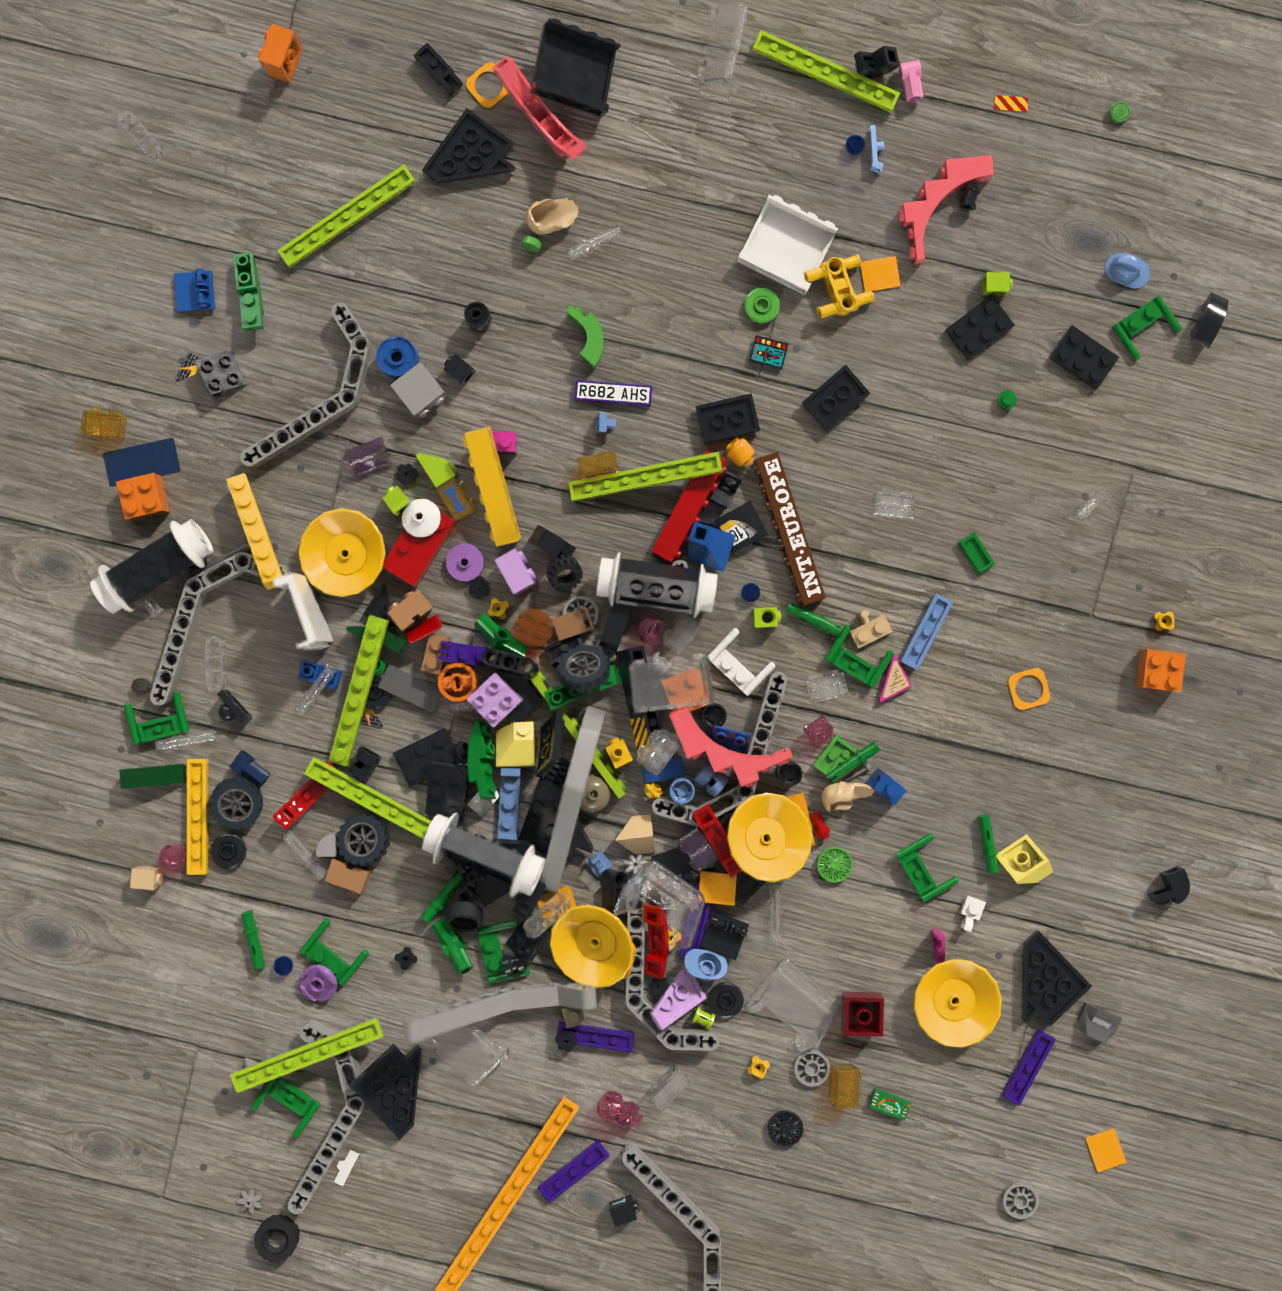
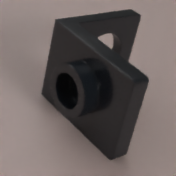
M726 470L710 501L727 509L743 479ZM729 477L734 479L736 483L732 484L728 482L727 478Z

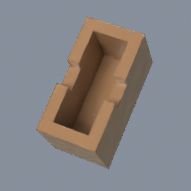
M411 590L404 596V600L401 603L395 602L388 608L387 616L398 630L403 633L414 625L413 622L416 617L419 619L423 618L432 611L433 607L419 590L415 592Z
M436 633L429 635L421 668L422 671L440 675L445 668L446 661L438 660V656L446 657V653L439 652L440 648L447 649V646L441 645V641L451 642L452 637Z
M333 858L324 881L328 882L331 887L345 888L350 894H361L365 890L372 869L358 865L353 867L349 865L350 862L342 858Z

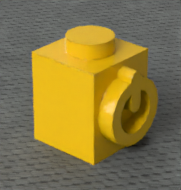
M616 737L608 741L609 745L605 748L615 769L633 761L623 738L619 740Z

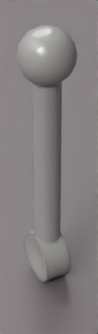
M865 764L864 768L842 781L848 782L861 773L870 771L871 765Z

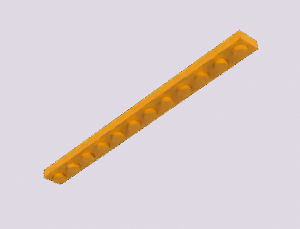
M562 1097L437 1284L436 1291H458L578 1111V1105L566 1097Z

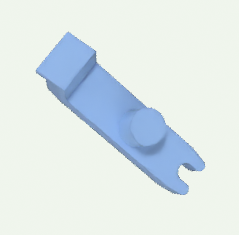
M870 125V170L878 172L880 175L884 163L878 162L877 151L884 150V142H876L875 125Z

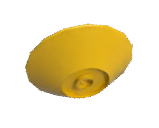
M343 508L324 512L311 521L302 535L299 548L301 569L311 585L325 594L338 597L359 594L372 585L383 568L386 553L383 536L374 522L359 511ZM347 550L349 554L347 557H344L343 553Z
M763 793L749 797L736 808L729 821L727 840L731 856L742 871L757 880L777 882L792 877L803 868L811 853L812 832L808 818L796 803L783 795ZM764 835L768 837L767 842L763 839Z
M591 905L572 907L559 915L551 928L550 948L553 959L563 974L576 983L593 985L595 988L610 987L622 980L632 966L634 948L630 933L619 918L604 908Z
M952 959L936 964L922 976L915 990L914 1011L919 1026L930 1039L944 1046L963 1048L979 1043L993 1031L1001 1015L1002 997L997 982L985 968L971 961ZM954 997L958 998L956 1003H952Z

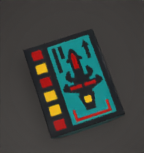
M755 335L749 361L782 370L789 343Z

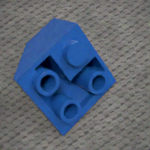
M694 522L688 540V560L724 572L736 535Z

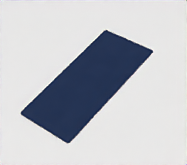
M174 438L103 453L110 486L116 485L117 481L150 473L165 475L180 471Z

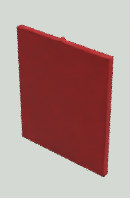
M438 613L406 630L410 645L442 628Z

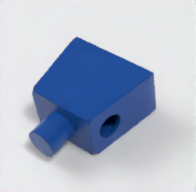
M876 768L865 782L893 806L896 805L907 791L879 768Z

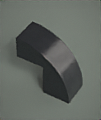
M1212 292L1209 294L1202 305L1203 314L1191 331V341L1207 348L1211 346L1226 316L1228 299Z

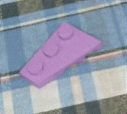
M685 965L650 1012L659 1030H663L707 998L697 980L687 971Z

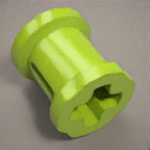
M697 1007L691 1018V1023H698L709 1031L714 1022L715 1014L712 1013L710 1015L702 1011L700 1007Z

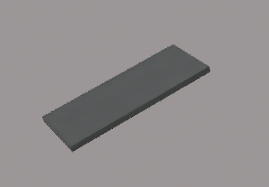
M391 665L388 666L378 686L431 713H434L442 697L439 688Z

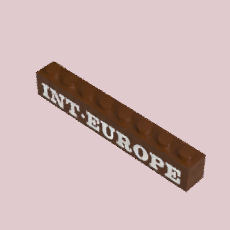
M775 452L757 458L754 461L753 470L755 475L760 477L761 483H759L761 493L766 495L767 501H765L767 512L772 514L771 525L773 530H777L779 535L776 538L780 549L783 548L785 553L782 557L785 566H789L791 574H788L792 585L795 584L797 592H794L797 603H801L804 606L825 599L820 578L779 454Z

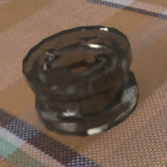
M138 678L132 682L131 689L136 695H144L150 691L151 683L146 678ZM138 682L145 684L143 686L144 691L137 689L139 687Z

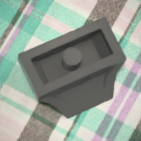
M1084 1002L1078 1020L1083 1024L1087 1036L1106 1043L1111 1036L1115 1035L1122 1017Z

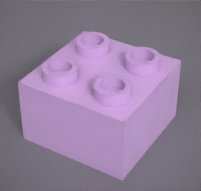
M513 549L495 559L514 595H519L537 585L535 582L537 577L533 569L527 568L526 563L528 560L522 551L518 552L516 549Z
M495 672L467 701L494 728L523 699L498 672Z

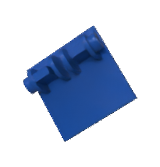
M197 268L196 272L174 273L177 312L215 309L212 270L204 271L203 268Z
M714 725L709 738L729 750L745 754L752 734Z

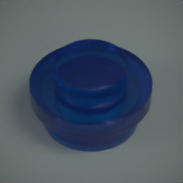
M859 135L850 136L845 144L846 150L853 155L860 154L865 147L864 139Z
M754 583L744 585L741 590L742 598L747 602L756 601L760 596V588Z
M280 956L274 962V970L281 976L288 975L293 969V961L287 956Z

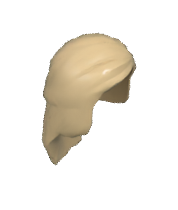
M568 198L536 201L526 212L527 226L532 232L539 235L551 234L552 232L568 228L578 218V206L575 205L573 200H568Z
M841 781L826 786L822 792L821 800L825 810L829 812L833 810H849L853 805V800L872 796L874 789L863 783H846Z

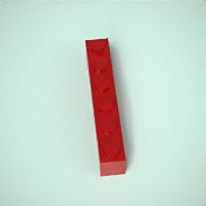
M706 450L703 455L710 454L712 452ZM720 457L723 472L689 480L651 553L669 563H672L673 560H678L682 552L679 548L682 543H687L690 537L688 531L694 525V522L699 521L700 517L697 515L700 509L705 510L709 502L706 498L709 493L713 494L718 486V483L715 481L718 476L722 477L727 469L725 463L727 460Z

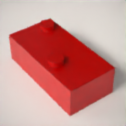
M440 512L441 521L439 527L433 534L427 537H415L404 528L384 560L383 568L417 588L457 525V522ZM418 514L417 520L422 519L423 514Z

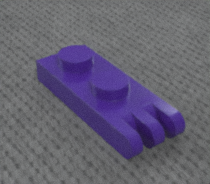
M441 641V645L447 646V649L440 648L439 652L446 653V657L438 656V660L487 667L482 662L481 655L486 649L490 648Z

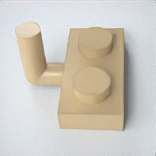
M863 610L858 613L863 625L851 630L849 633L857 649L893 631L885 615L869 621V612Z

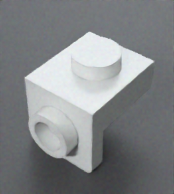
M478 791L467 805L482 817L499 798L500 793L496 791V799L488 801L480 799Z

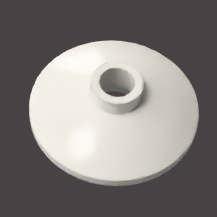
M426 499L412 501L405 507L402 514V523L405 530L415 537H427L433 534L441 521L438 507ZM423 514L422 519L417 520V515Z

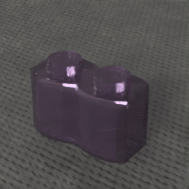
M698 826L678 839L680 843L677 845L683 854L687 853L690 860L688 862L693 870L698 869L700 872L719 859Z

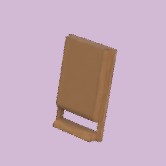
M587 607L552 619L559 641L595 629ZM582 610H585L589 624L591 626V628L589 629L586 628L585 622L583 620L581 614Z

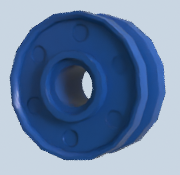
M389 337L381 342L377 349L376 359L378 366L392 379H399L419 363L418 351L404 337ZM397 354H402V359L399 362H394V357Z

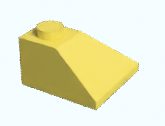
M514 722L496 731V768L535 766V729L533 722Z
M1027 834L996 855L998 861L1017 884L1038 883L1053 873L1049 860Z

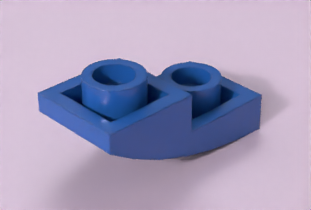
M303 659L298 678L332 689H338L343 671Z
M680 756L655 763L641 764L644 783L685 776L682 757Z

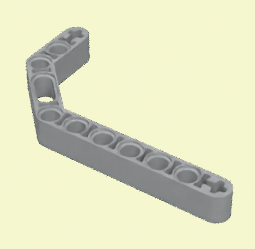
M336 303L331 310L334 319L351 345L340 392L245 449L240 455V460L244 465L253 469L262 466L359 405L372 353V344L352 311L344 303ZM341 310L344 311L343 313H344V315L346 316L347 320H344V319L340 316V315H341V314H340V311H341ZM356 326V331L349 334V327ZM361 342H366V347L363 350H358V345ZM358 360L362 361L358 381L355 384H350L354 363ZM352 394L354 396L353 401L346 403V396ZM336 404L337 410L334 413H330V406ZM320 414V421L313 423V417ZM303 424V432L297 433V427ZM287 434L288 440L285 443H281V436ZM270 444L271 451L269 453H265V446ZM251 455L254 456V457L252 458V460H253L252 463L249 462V461L251 460V459H250V456H251Z
M242 552L186 581L151 690L150 699L153 704L166 705L173 700L172 693L176 691L206 593L246 572L260 576L253 555ZM243 557H247L248 564L243 567L241 560ZM279 563L281 571L285 572L284 576L292 573L288 566ZM228 565L231 567L229 575L214 583L211 582V574ZM195 582H198L200 585L197 592L193 589ZM190 600L194 602V607L191 610L187 606ZM184 618L188 620V626L186 628H183L182 621ZM178 637L182 638V645L180 647L176 644ZM172 655H175L177 659L174 665L170 662ZM167 673L171 677L169 683H167L164 679Z
M773 672L768 678L746 752L748 755H751L754 749H759L761 755H766L787 685V677L781 672ZM778 675H780L782 683H778L776 689H780V692L770 690V687L775 688L776 682L773 681V678H777ZM774 693L777 696V701L774 704H769L767 697ZM765 712H770L772 719L767 723L763 722L762 715ZM763 730L766 732V738L759 741L756 738V734ZM756 780V784L749 787L750 792L746 796L740 794V789L743 786L738 781L736 785L697 806L677 803L673 799L660 796V798L652 801V809L657 815L693 826H699L692 819L693 812L706 804L710 805L726 795H731L733 802L714 812L716 817L753 796L758 780ZM660 801H663L664 806L669 807V803H671L672 805L670 807V814L667 813V808H661V810H658V807L655 804H659ZM681 806L684 808V813L681 816H677L673 813L674 808Z
M587 706L541 877V882L546 884L545 890L558 893L586 782L604 721L605 710Z
M633 875L628 882L627 930L630 933L631 940L638 938L641 941L640 945L635 946V957L639 958L641 962L638 965H632L631 973L626 978V1005L666 1048L670 1050L713 1051L719 1046L718 1033L714 1029L710 1028L708 1031L705 1028H675L671 1023L663 1030H659L642 1014L645 1010L652 1011L654 1005L643 994L645 938L643 905L645 904L646 883L643 876L637 875L635 877ZM636 880L639 881V884H642L639 885V894H635V885H632L635 884ZM638 899L642 902V905L639 908H634L631 902ZM639 919L642 923L640 926L634 927L631 925V921ZM636 976L640 979V982L632 984L630 978ZM632 996H637L640 1000L637 1003H632L629 999ZM670 1035H674L677 1037V1040L669 1042L667 1038ZM688 1036H695L696 1040L689 1043L686 1041ZM710 1036L713 1037L711 1043L708 1042Z
M572 982L503 988L404 1019L405 1041H419L512 1010L550 1006H565L584 1010L597 1007L596 989L593 985Z
M317 1020L307 1021L300 1029V1037L307 1043L337 1033ZM309 1028H312V1029H313V1030H312V1033H309V1032H308V1031H309ZM355 1048L348 1050V1053L332 1056L335 1060L346 1105L289 1200L288 1209L293 1214H300L304 1211L366 1105L349 1086L344 1068L345 1065H349L353 1070L355 1079L361 1074ZM353 1100H359L361 1102V1105H355ZM343 1116L350 1117L352 1122H346ZM334 1133H339L342 1136V1138H336L334 1136ZM324 1149L330 1150L332 1155H327ZM314 1166H319L322 1171L315 1170ZM305 1183H310L312 1188L306 1187ZM300 1195H301V1196L304 1197V1198L302 1199L301 1203L299 1204V1203H297V1200H298V1198H299Z
M632 1143L625 1145L622 1151L624 1165L703 1243V1284L696 1291H708L710 1289L721 1291V1236L719 1228L637 1145ZM647 1166L649 1170L643 1172L640 1170V1167ZM655 1180H661L663 1183L660 1185H655L653 1182ZM669 1193H674L676 1197L670 1199L667 1197V1195ZM688 1207L689 1211L682 1212L680 1209ZM699 1220L702 1221L703 1224L697 1226L694 1224V1222ZM710 1234H715L716 1238L709 1239L708 1236ZM713 1253L717 1255V1271L714 1274H709L707 1272V1256Z

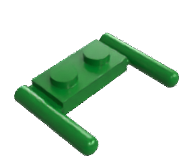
M1160 295L1112 326L1134 360L1140 359L1141 355L1129 338L1164 315L1174 332L1178 333L1182 330V327Z
M846 624L826 655L825 660L874 689L892 659L894 652L888 650L878 667H874L841 647L851 630V626Z
M179 691L172 693L177 711L176 715L137 724L132 704L126 703L124 705L133 745L190 731Z
M931 833L895 853L924 903L959 883L958 877L954 876L936 886L916 852L917 849L934 840V836Z
M324 919L299 951L315 965L325 966L331 970L338 983L344 986L368 957L369 952L363 950L351 966H349L345 960L320 940L318 941V938L330 925V920Z
M517 919L484 926L477 930L489 984L530 974V969L526 968L525 971L519 972L516 970L513 974L506 975L503 967L502 956L504 955L497 931L517 927L519 925Z
M283 1077L270 1080L252 1103L251 1109L253 1111L258 1110L269 1093L271 1097L298 1115L303 1116L292 1133V1137L298 1139L321 1103Z

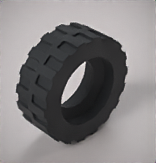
M282 1214L272 1215L262 1222L256 1231L254 1242L257 1253L264 1260L277 1263L286 1260L287 1257L292 1255L299 1243L300 1231H298V1225L289 1216H283ZM274 1229H280L286 1234V1243L281 1247H273L268 1241V1234Z

